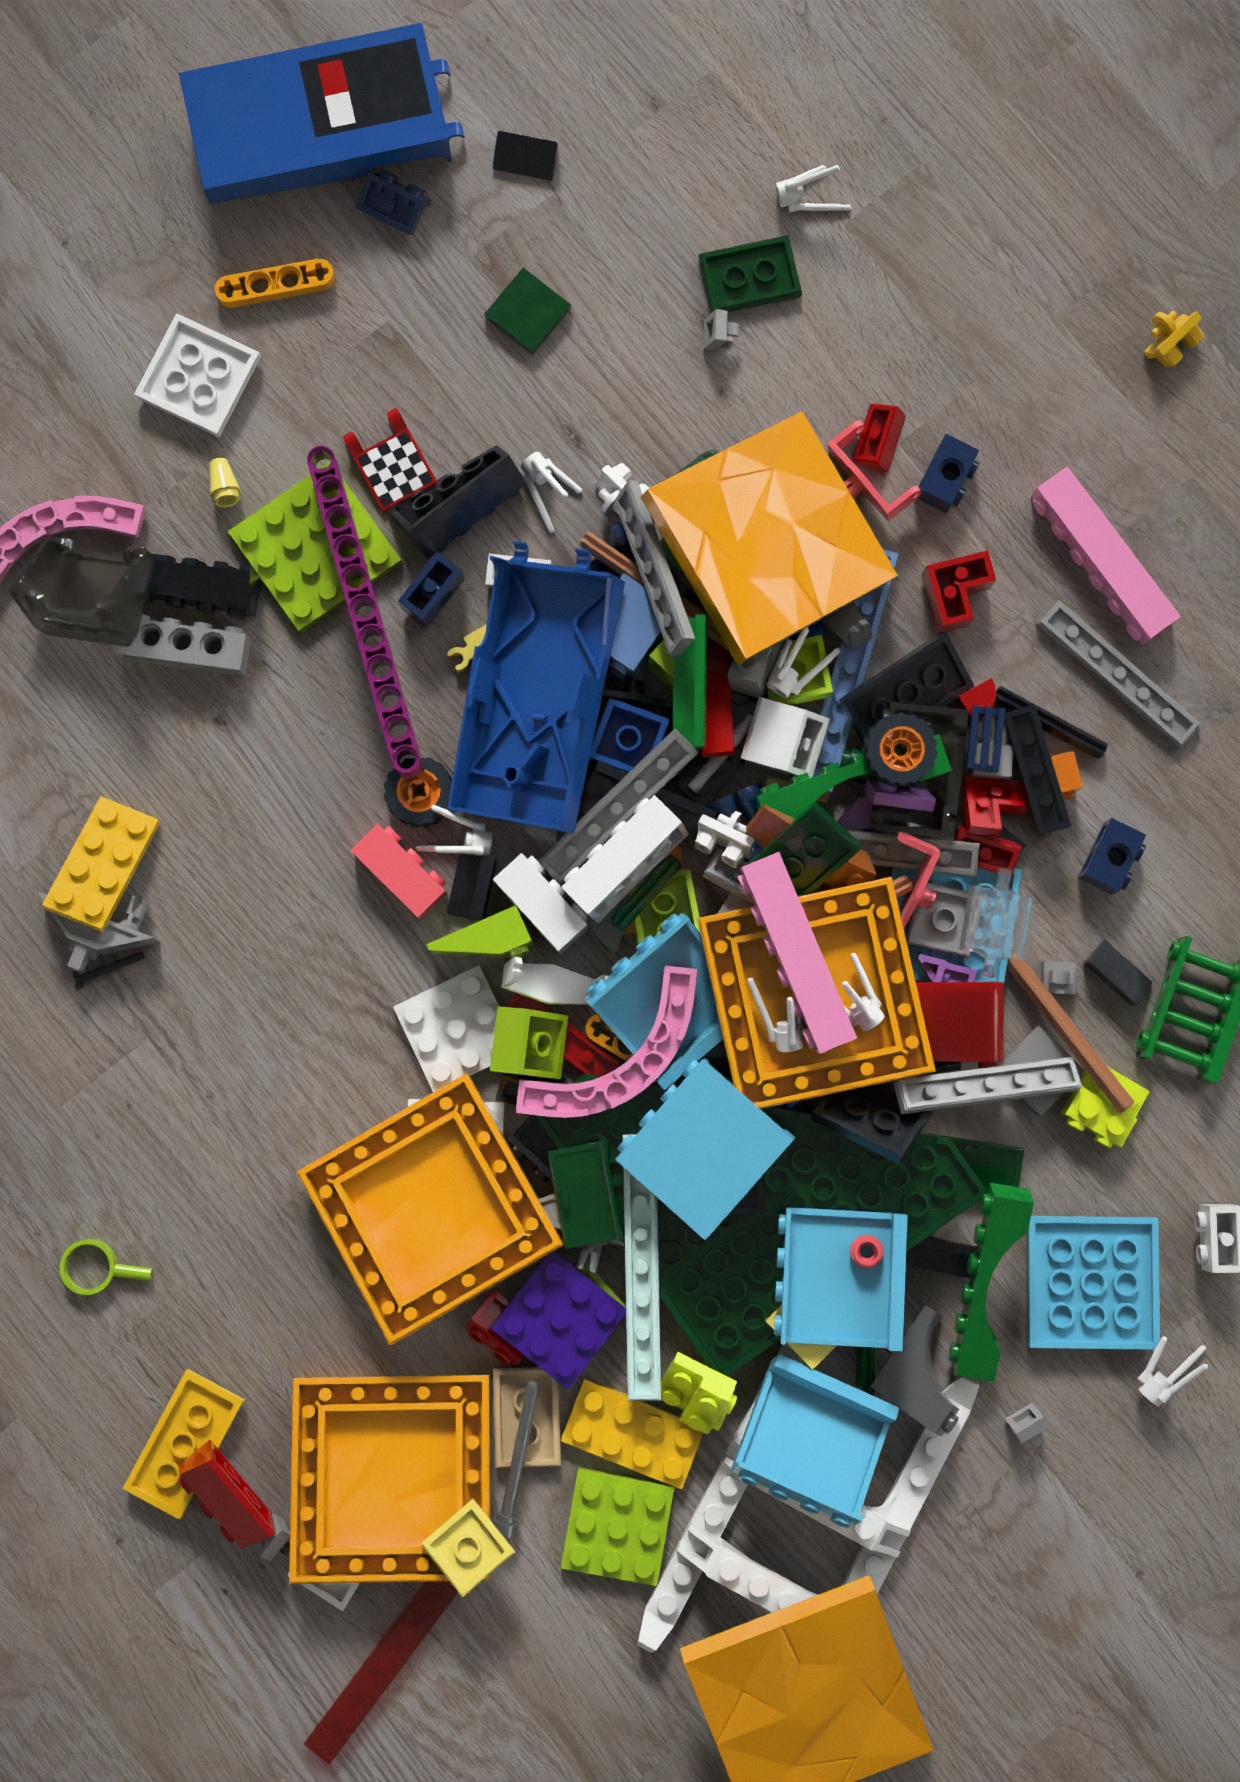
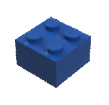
M609 698L592 743L588 763L594 765L595 762L601 761L629 773L664 740L670 719Z

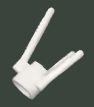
M822 165L794 178L777 182L776 192L780 207L788 206L789 213L799 210L850 211L851 205L799 203V200L805 198L803 185L838 172L840 167L835 165L827 169L826 166Z
M535 452L522 462L520 468L525 473L523 478L548 531L554 533L555 529L534 483L542 485L548 481L563 498H567V492L553 478L552 475L554 474L576 493L581 494L582 489L555 467L549 458L545 459L540 452Z
M807 627L803 628L788 657L787 654L792 641L790 639L786 640L774 670L768 678L767 687L783 698H788L790 693L797 696L802 687L840 653V650L836 648L801 680L797 681L796 678L799 674L790 666L809 632Z
M436 805L431 806L432 811L473 830L472 832L466 831L464 846L417 845L415 847L416 851L469 853L489 856L492 845V832L485 831V823L474 822Z
M852 953L850 957L869 999L866 996L860 998L850 984L844 981L842 986L854 1002L850 1007L853 1012L849 1011L845 1006L844 1008L852 1026L858 1024L863 1031H868L878 1025L885 1015L879 1008L882 1003L875 995L856 953Z
M748 978L747 982L766 1026L769 1042H776L777 1050L780 1052H791L801 1049L803 1047V1018L801 1016L795 1019L793 998H787V1020L777 1022V1028H774L753 978Z
M1162 1337L1146 1369L1138 1377L1143 1383L1138 1388L1139 1391L1158 1407L1162 1402L1166 1403L1172 1395L1208 1369L1207 1364H1202L1173 1385L1206 1351L1205 1346H1200L1166 1378L1159 1371L1155 1375L1152 1374L1167 1342V1338Z

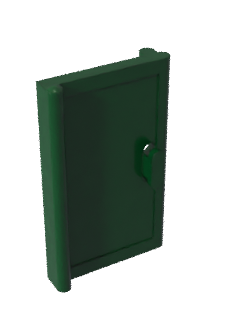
M928 1133V1135L950 1138L987 1191H989L990 1183L1019 1187L1024 1148Z
M600 1140L595 1143L547 1151L565 1249L611 1240L621 1241L623 1236L605 1141Z

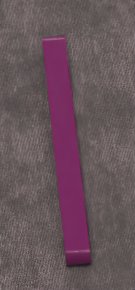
M323 445L316 446L309 451L307 464L391 763L401 777L407 779L414 778L422 771L423 760L340 467L333 451L329 447ZM327 459L331 461L330 465L325 469L316 468L317 463L321 460ZM335 488L339 490L338 495L334 498L328 499L324 497L329 489ZM338 518L347 519L346 525L342 528H334L332 525ZM347 547L356 549L354 555L349 558L340 556L343 549ZM356 576L364 578L361 586L357 588L349 586L352 578ZM370 606L373 608L369 616L364 618L357 616V612L361 607ZM377 635L381 637V642L378 646L370 648L365 645L366 640L370 636ZM380 665H386L390 667L389 673L382 678L375 677V669ZM388 695L398 697L397 704L392 708L382 706L383 699ZM396 725L407 727L406 734L401 738H393L391 736V730ZM405 755H412L415 757L414 765L408 769L401 768L399 766L400 759Z

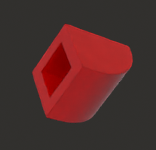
M990 678L959 695L954 701L968 727L970 726L971 707L973 705L993 707L996 699V688L993 679ZM979 714L978 723L984 719V715Z

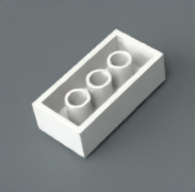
M655 795L650 800L648 798L642 800L633 811L635 815L627 823L625 821L620 822L610 833L612 837L604 845L599 844L593 848L587 856L589 860L580 869L578 867L572 869L564 878L566 883L561 888L598 924L689 835L683 823Z

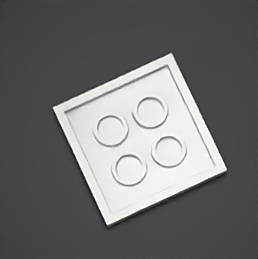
M176 313L134 395L137 399L220 438L261 355L254 349Z
M480 965L393 1006L433 1092L466 1073L472 1076L491 1065L495 1021L499 1004Z

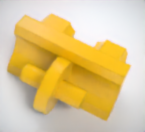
M1173 310L1168 315L1163 312L1156 313L1152 317V323L1155 328L1150 332L1151 336L1156 340L1143 353L1148 359L1157 358L1166 368L1175 366L1183 358V354L1176 346L1180 340L1186 348H1191L1204 338L1202 331L1197 325L1202 317L1197 311H1194L1190 316L1182 314L1179 317Z

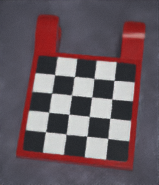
M397 408L387 413L388 420L396 434L374 446L363 450L354 432H349L343 436L348 450L383 512L395 504L398 505L409 499L417 491H424L437 484V480Z

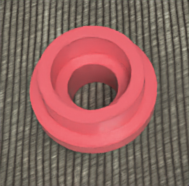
M861 1235L851 1244L850 1256L853 1262L861 1268H873L883 1258V1246L872 1235ZM864 1245H869L873 1249L872 1255L868 1258L862 1257L860 1253Z

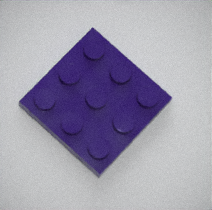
M553 1251L539 1264L491 1326V1329L568 1390L626 1315V1308Z

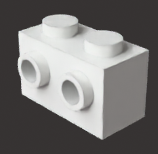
M1233 1204L1199 1205V1212L1195 1213V1228L1197 1232H1200V1245L1196 1247V1258L1198 1264L1201 1265V1270L1211 1273H1240V1206Z

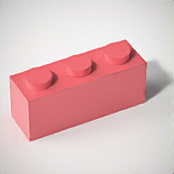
M377 823L350 851L422 920L448 894L442 888L446 882L434 870L428 874L420 866L424 860L412 848L406 852L398 844L402 838L389 825L383 829Z

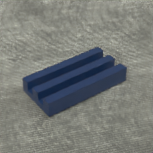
M973 705L971 707L966 770L999 772L1005 708L994 709L988 706L980 707V705ZM980 714L984 715L980 761L979 764L974 763ZM996 716L991 765H987L991 717Z

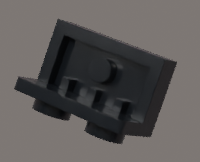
M530 1115L508 1140L513 1143L510 1146L512 1152L522 1161L528 1157L536 1165L533 1171L547 1183L550 1179L552 1180L547 1151L558 1150V1148L536 1116Z

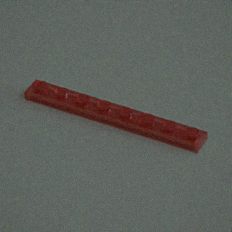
M450 1581L423 1582L307 1737L304 1745L326 1763L331 1764L457 1595L458 1591Z

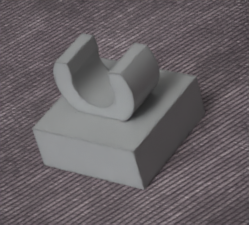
M715 309L704 319V350L715 351L724 343H732L733 337H739V324L727 322L728 311Z
M1043 961L1041 982L1051 994L1075 995L1076 963Z
M1033 1403L1005 1418L1010 1430L1021 1444L1030 1440L1033 1447L1037 1448L1046 1442L1041 1432L1048 1429L1049 1425Z
M274 1513L272 1517L275 1534L270 1538L255 1543L260 1556L270 1562L275 1556L279 1559H284L286 1554L282 1547L286 1542L290 1543V1531L284 1519Z

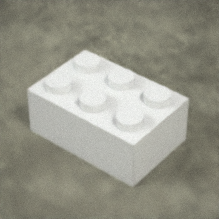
M521 853L494 877L493 881L561 955L588 931V926L585 923L588 921V916L576 903L570 906L564 900L567 897L566 892L554 879L548 882L543 877L545 874L544 868L532 855L527 859Z

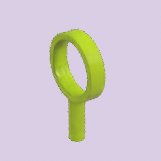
M84 1239L73 1243L65 1250L60 1260L59 1269L62 1281L67 1288L80 1295H92L103 1291L113 1282L115 1277L151 1281L153 1277V1268L117 1264V1258L112 1248L98 1239ZM87 1244L99 1247L104 1251L109 1260V1273L106 1280L93 1289H85L76 1285L68 1272V1261L71 1254L77 1248Z

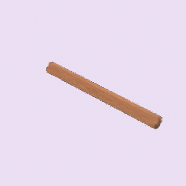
M587 532L580 541L582 549L589 550L592 556L622 576L624 573L645 587L637 564L593 533ZM680 595L687 617L695 618L696 615H706L708 620L707 636L729 650L709 615Z
M1018 951L1010 953L1006 967L1114 1108L1121 1113L1134 1104L1132 1097Z

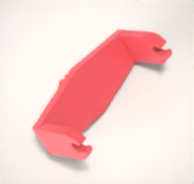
M858 420L827 443L828 451L849 478L844 481V484L853 499L862 492L889 522L911 505L921 495V490L918 486H913L890 505L886 503L865 475L842 451L844 447L856 439L865 429L863 427L864 424Z
M899 832L897 838L900 842L926 853L911 881L913 890L905 894L899 907L904 929L917 905L929 910L932 906V903H929L930 900L934 902L936 898V891L925 887L941 852L934 845Z

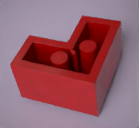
M988 550L927 565L921 576L937 634L968 627L974 619L968 595L990 590L996 581Z

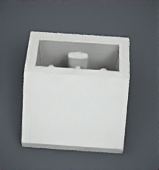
M759 697L741 759L795 777L808 773L809 778H812L830 719L805 709Z

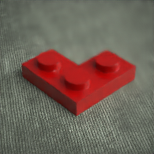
M964 776L961 782L967 834L998 837L1002 830L1000 812L1026 814L1029 808L1027 790L1022 781Z

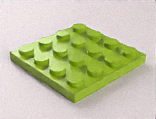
M331 461L327 462L319 469L327 468L330 465ZM311 475L228 531L300 634L346 603ZM344 481L373 584L402 564V560ZM335 488L329 489L324 497L328 499L334 498L338 495L339 490ZM336 519L333 522L332 527H344L347 523V519ZM347 547L343 549L340 556L349 558L354 555L356 549ZM360 576L352 578L349 586L353 588L361 586L364 578Z

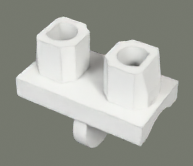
M623 463L613 468L609 465L605 466L601 470V476L595 484V487L600 491L598 496L605 501L601 507V511L604 514H608L612 510L619 514L614 500L632 477L631 470ZM641 483L639 485L642 494L649 488L646 484Z
M735 811L731 818L720 814L717 820L703 814L698 822L695 848L705 854H710L717 843L726 848L721 860L725 864L737 868L745 857L750 859L754 852L752 847L755 840L746 835L747 826L740 823L742 813Z

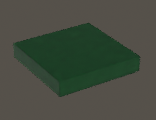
M523 267L484 315L487 320L533 355L570 311L571 304Z

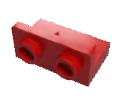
M493 1290L467 1322L465 1328L469 1331V1336L475 1342L481 1345L485 1344L492 1349L498 1361L504 1365L510 1364L512 1367H515L525 1355L491 1329V1326L510 1302L496 1290Z

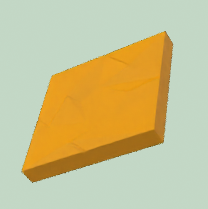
M803 411L648 488L640 497L737 665L869 594L898 576Z
M892 877L798 897L843 1005L853 1012L850 1007L854 1002L842 986L844 981L850 984L860 998L866 996L869 999L850 957L852 953H856L875 995L882 1003L879 1008L885 1015L878 1025L868 1031H863L858 1024L852 1026L857 1039L821 1054L816 1051L815 1047L809 1049L804 1036H802L803 1047L791 1052H780L777 1050L776 1042H769L766 1026L747 982L748 978H753L774 1028H777V1022L787 1020V998H794L789 986H782L776 971L781 965L776 955H769L763 940L768 934L763 924L759 926L756 924L750 907L697 919L732 1083L760 1109L936 1072ZM803 1020V1029L805 1030L807 1027Z
M467 1073L296 1171L389 1345L398 1343L564 1246L563 1241L473 1080Z
M490 1375L293 1378L289 1584L449 1581L421 1543L473 1498L491 1520ZM491 1573L482 1581H489Z
M870 1575L680 1648L685 1668L731 1782H855L934 1751Z

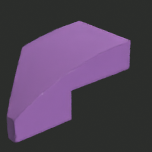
M868 797L855 799L853 803L846 807L845 812L837 821L844 829L851 830L893 827L891 806L873 804Z
M919 954L918 961L930 982L975 981L977 972L975 969L946 963V960Z

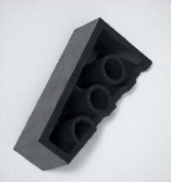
M498 445L463 464L461 473L457 475L446 474L438 479L437 487L423 494L419 490L410 496L411 502L399 508L395 504L387 509L415 547L427 559L436 552H442L449 542L457 536L464 535L474 523L483 517L489 516L495 510V507L506 499L514 497L520 488L527 484L510 455Z
M133 551L126 589L134 596L135 600L140 602L153 603V600L156 599L165 601V605L173 608L183 609L184 605L196 606V610L199 612L214 614L215 610L227 612L226 615L229 617L245 619L246 615L253 617L256 615L262 580L254 568L247 564H240V569L238 570L228 566L227 562L214 561L213 567H210L195 558L186 557L182 559V563H176V558L169 555Z

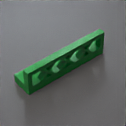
M696 615L695 618H688L695 636L694 641L681 657H674L673 730L676 728L695 749H706L708 620L706 615Z

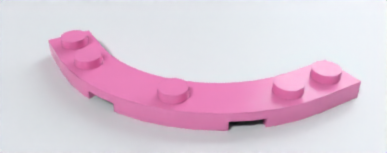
M80 495L55 502L50 500L23 511L0 527V585L10 568L25 552L41 541L57 534L89 529L139 538L146 508L141 504L114 498Z
M665 965L660 1006L655 1023L643 1045L626 1063L602 1077L580 1083L559 1084L520 1079L516 1113L562 1118L581 1117L614 1108L645 1090L670 1064L686 1035L692 1015L698 969Z

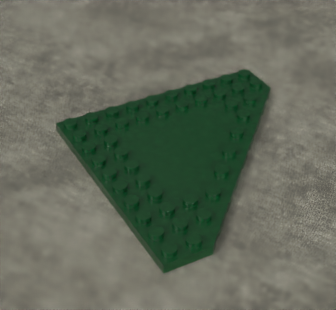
M585 1073L572 1083L590 1081L602 1076ZM649 1085L632 1099L614 1108L586 1116L562 1118L535 1115L558 1149L595 1143L600 1140L605 1141L623 1236L621 1241L624 1245V1168L615 1160L621 1153L617 1148L623 1142V1135L639 1133L642 1129L639 1122L651 1109L655 1113L664 1104L660 1098L669 1088L664 1090L660 1086ZM771 1106L761 1110L783 1130L789 1131L795 1139L763 1174L765 1213L727 1215L712 1234L704 1240L681 1218H666V1206L658 1199L659 1296L708 1367L725 1376H729L780 1340V1336L774 1335V1329L766 1322V1319L781 1305V1302H775L776 1281L782 1282L783 1268H777V1249L784 1248V1234H778L779 1214H785L786 1207L908 1215L907 1252L980 1201L983 1193L988 1194L984 1185L950 1138L920 1133L899 1165L812 1121L811 1113Z

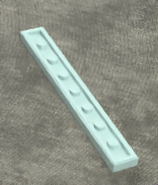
M624 1168L628 1401L661 1400L658 1198Z

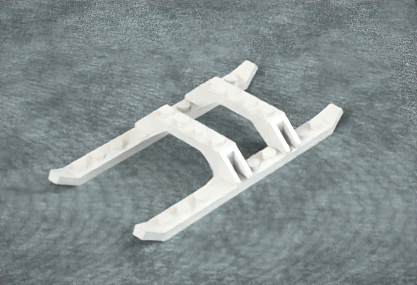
M787 1343L786 1345H781L777 1355L781 1354L808 1366ZM959 1376L943 1390L947 1398L960 1409L956 1414L959 1417L957 1424L949 1434L944 1432L942 1437L934 1434L925 1426L922 1427L883 1505L880 1507L863 1505L860 1515L864 1517L862 1522L854 1526L850 1525L849 1528L841 1527L831 1522V1516L820 1511L818 1514L805 1511L800 1508V1502L789 1497L787 1500L777 1498L862 1545L842 1585L870 1575L878 1593L895 1558H898L900 1548L906 1537L909 1536L910 1529L971 1412L980 1386L979 1379ZM762 1383L658 1581V1585L655 1586L645 1606L637 1645L650 1653L657 1650L674 1627L702 1571L706 1573L707 1577L770 1612L778 1611L818 1595L809 1592L751 1560L721 1538L730 1517L748 1485L740 1481L738 1474L730 1470ZM757 1483L755 1487L771 1495L769 1488Z

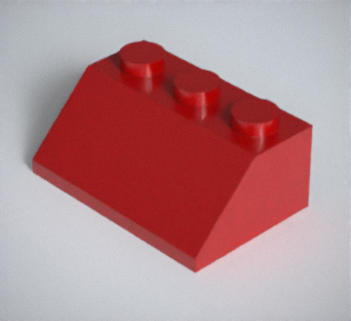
M211 1439L179 1464L180 1477L178 1481L188 1494L194 1492L201 1500L199 1502L201 1510L208 1518L215 1517L222 1526L219 1529L230 1543L236 1541L241 1548L270 1538L275 1534L272 1511Z

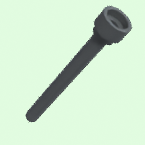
M534 1379L528 1381L502 1509L498 1511L497 1516L493 1517L492 1521L504 1538H515L519 1524L514 1511L540 1388L539 1382Z

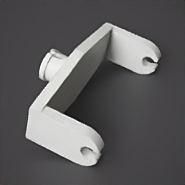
M513 957L504 964L501 987L546 1004L589 1005L584 999L589 995L587 989L599 979L605 981L609 975L602 974L596 979H592L554 964L522 963V958Z

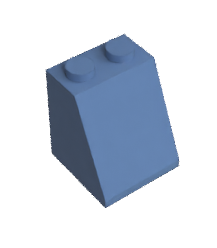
M623 573L620 579L625 581L608 668H610L609 673L614 678L624 683L625 679H637L648 663L649 655L664 638L646 588Z

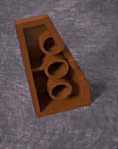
M763 804L746 827V832L764 848L795 819ZM860 850L813 893L873 881L876 877V872L869 853Z

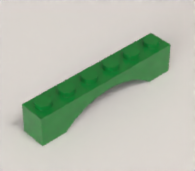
M939 734L934 736L938 744L936 746L938 754L934 760L935 764L924 778L915 783L952 771ZM899 744L894 748L898 756H902L907 752ZM860 754L851 757V764L841 768L838 762L820 768L821 775L809 778L808 773L789 779L791 785L779 788L778 783L760 788L761 795L753 798L757 811L764 804L796 819L814 801L816 802L821 795L835 785L848 779L870 776V770L864 764V755Z
M990 1183L988 1194L983 1193L980 1203V1213L983 1214L982 1223L976 1224L974 1230V1244H977L975 1254L969 1255L967 1273L970 1274L969 1284H963L961 1303L964 1304L962 1314L957 1313L954 1329L958 1335L956 1343L951 1342L948 1353V1361L953 1363L955 1376L995 1381L1001 1352L997 1337L987 1319V1290L992 1274L1003 1255L1028 1232L1034 1205L1030 1189Z

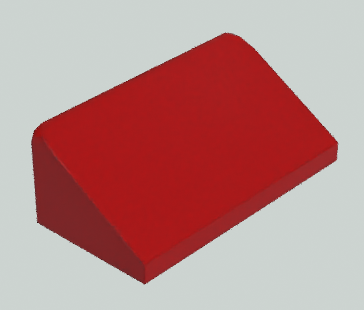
M870 403L863 426L865 429L860 434L852 459L854 463L879 471H889L906 417L898 406Z
M959 825L955 841L980 843L978 868L1009 878L1012 877L1022 849L1020 844L996 836L967 834L966 826Z

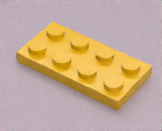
M100 796L42 904L43 908L103 933L160 825L159 819Z
M187 1369L122 1489L180 1520L195 1493L188 1494L178 1481L180 1477L179 1464L210 1439L219 1449L245 1399Z
M584 1378L560 1441L682 1490L703 1432L693 1430L687 1424L679 1421L680 1415L642 1400L628 1401L627 1394Z

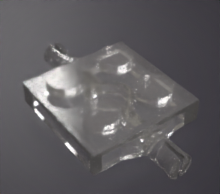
M998 868L996 887L969 886L959 949L975 952L984 957L981 977L995 979L997 960L1010 959L1022 961L1032 897L1018 895L1009 889L1012 870Z

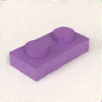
M866 781L864 792L873 804L933 812L936 799L927 790V787L920 783L893 787L889 786L890 784H883L879 781Z

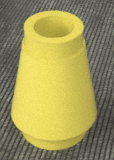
M225 458L213 459L209 463L210 498L218 507L233 506L240 500V487L228 464V460Z

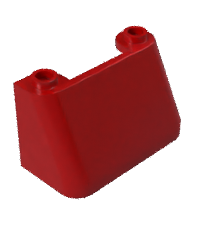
M916 982L933 1062H978V1068L997 1067L998 1062H1004L1003 982Z

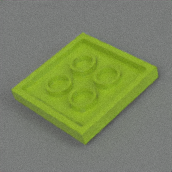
M578 1467L560 1569L657 1586L674 1486L657 1481Z

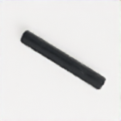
M999 686L996 689L995 704L1008 711L1034 704L1003 686ZM1036 705L1044 731L1096 759L1103 757L1108 747L1106 742Z

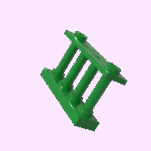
M1184 936L1178 938L1177 941H1173L1169 947L1167 959H1170L1146 1031L1142 1030L1136 1042V1048L1139 1049L1137 1057L1151 1059L1154 1051L1196 1067V1071L1199 1072L1197 1080L1208 1084H1218L1240 1021V960L1237 961V964L1230 965L1189 950L1192 938ZM1184 961L1227 977V981H1230L1227 993L1220 995L1179 980ZM1174 991L1217 1007V1011L1220 1012L1217 1022L1209 1025L1169 1010L1168 1007ZM1163 1022L1207 1037L1209 1045L1206 1054L1202 1053L1199 1055L1158 1040Z

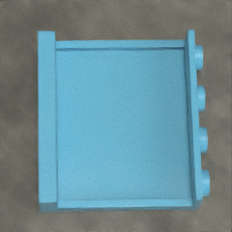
M681 913L679 916L673 914L661 924L662 931L654 938L649 935L643 939L636 947L638 952L629 960L627 957H624L618 961L611 969L614 973L605 981L599 979L587 989L589 995L584 998L634 1055L647 1039L655 1023L660 1006L665 965L698 969L694 1004L686 1035L670 1064L656 1079L664 1090L682 1076L684 1070L693 1060L699 1061L723 1039L701 935L689 917L684 913Z
M706 1058L702 1059L700 1063L696 1060L690 1063L682 1073L686 1079L678 1088L673 1084L663 1094L660 1100L664 1104L656 1113L651 1109L639 1122L642 1129L635 1137L629 1134L617 1148L621 1153L615 1159L704 1240L712 1234L795 1139L789 1131L783 1130L709 1064L710 1061Z
M786 1207L785 1214H779L778 1234H784V1248L777 1249V1268H783L782 1282L776 1281L775 1302H781V1315H775L774 1335L780 1336L781 1344L786 1345V1342L887 1348L889 1351H903L908 1215L903 1213ZM861 1235H872L883 1246V1258L873 1268L859 1267L850 1256L852 1242ZM864 1245L860 1250L861 1256L864 1258L870 1257L873 1253L872 1247Z
M778 1354L770 1361L730 1471L738 1474V1479L743 1483L751 1486H757L758 1483L769 1488V1493L774 1497L787 1500L789 1497L800 1502L799 1506L803 1510L818 1514L820 1511L831 1516L830 1521L834 1524L849 1528L850 1525L854 1526L863 1521L864 1517L860 1515L889 1425L896 1421L900 1408Z

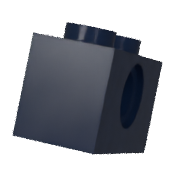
M945 434L918 486L921 490V495L917 499L945 513L948 512L952 504L958 506L966 489L961 487L965 477L971 480L980 462L975 460L979 450ZM951 470L956 475V479H945L942 471Z
M436 552L398 600L401 609L427 628L464 582L462 570Z
M1113 818L1108 819L1103 823L1078 878L1111 895L1119 892L1120 889L1125 890L1133 873L1129 872L1133 862H1138L1145 851L1146 845L1143 844L1146 834ZM1110 850H1115L1120 854L1121 862L1119 866L1110 863L1108 859Z

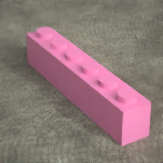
M1068 466L1036 488L1031 496L1035 510L1041 516H1046L1052 524L1051 529L1054 535L1060 541H1065L1071 549L1070 555L1079 566L1083 565L1089 573L1088 577L1093 587L1104 593L1108 599L1109 608L1115 615H1120L1126 622V629L1134 640H1139L1144 645L1181 617Z
M774 853L741 867L742 875L737 876L743 893L745 895L750 893L755 903L754 906L750 907L756 924L758 926L763 924L768 934L767 937L763 938L769 955H776L781 965L776 971L782 986H789L794 996L795 1017L799 1018L802 1016L807 1029L802 1030L809 1049L815 1047L816 1051L821 1054L857 1039L780 853Z

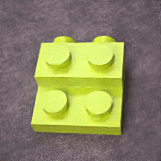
M1108 1067L1134 1100V1104L1119 1113L1085 1070L1080 1078L1082 1088L1071 1093L1060 1114L1068 1118L1066 1124L1075 1130L1083 1133L1087 1129L1096 1136L1093 1140L1108 1149H1111L1113 1145L1115 1147H1122L1137 1121L1135 1117L1150 1091Z
M677 1352L661 1379V1399L668 1405L682 1409L679 1421L687 1424L693 1430L701 1431L708 1435L712 1428L719 1431L726 1414L729 1415L737 1400V1396L733 1395L737 1381Z

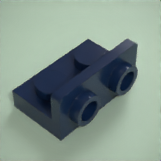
M381 169L380 173L369 172L355 208L408 235H413L424 207L430 206L432 200L424 196L425 190L410 183L405 187L397 182L398 177L388 171Z

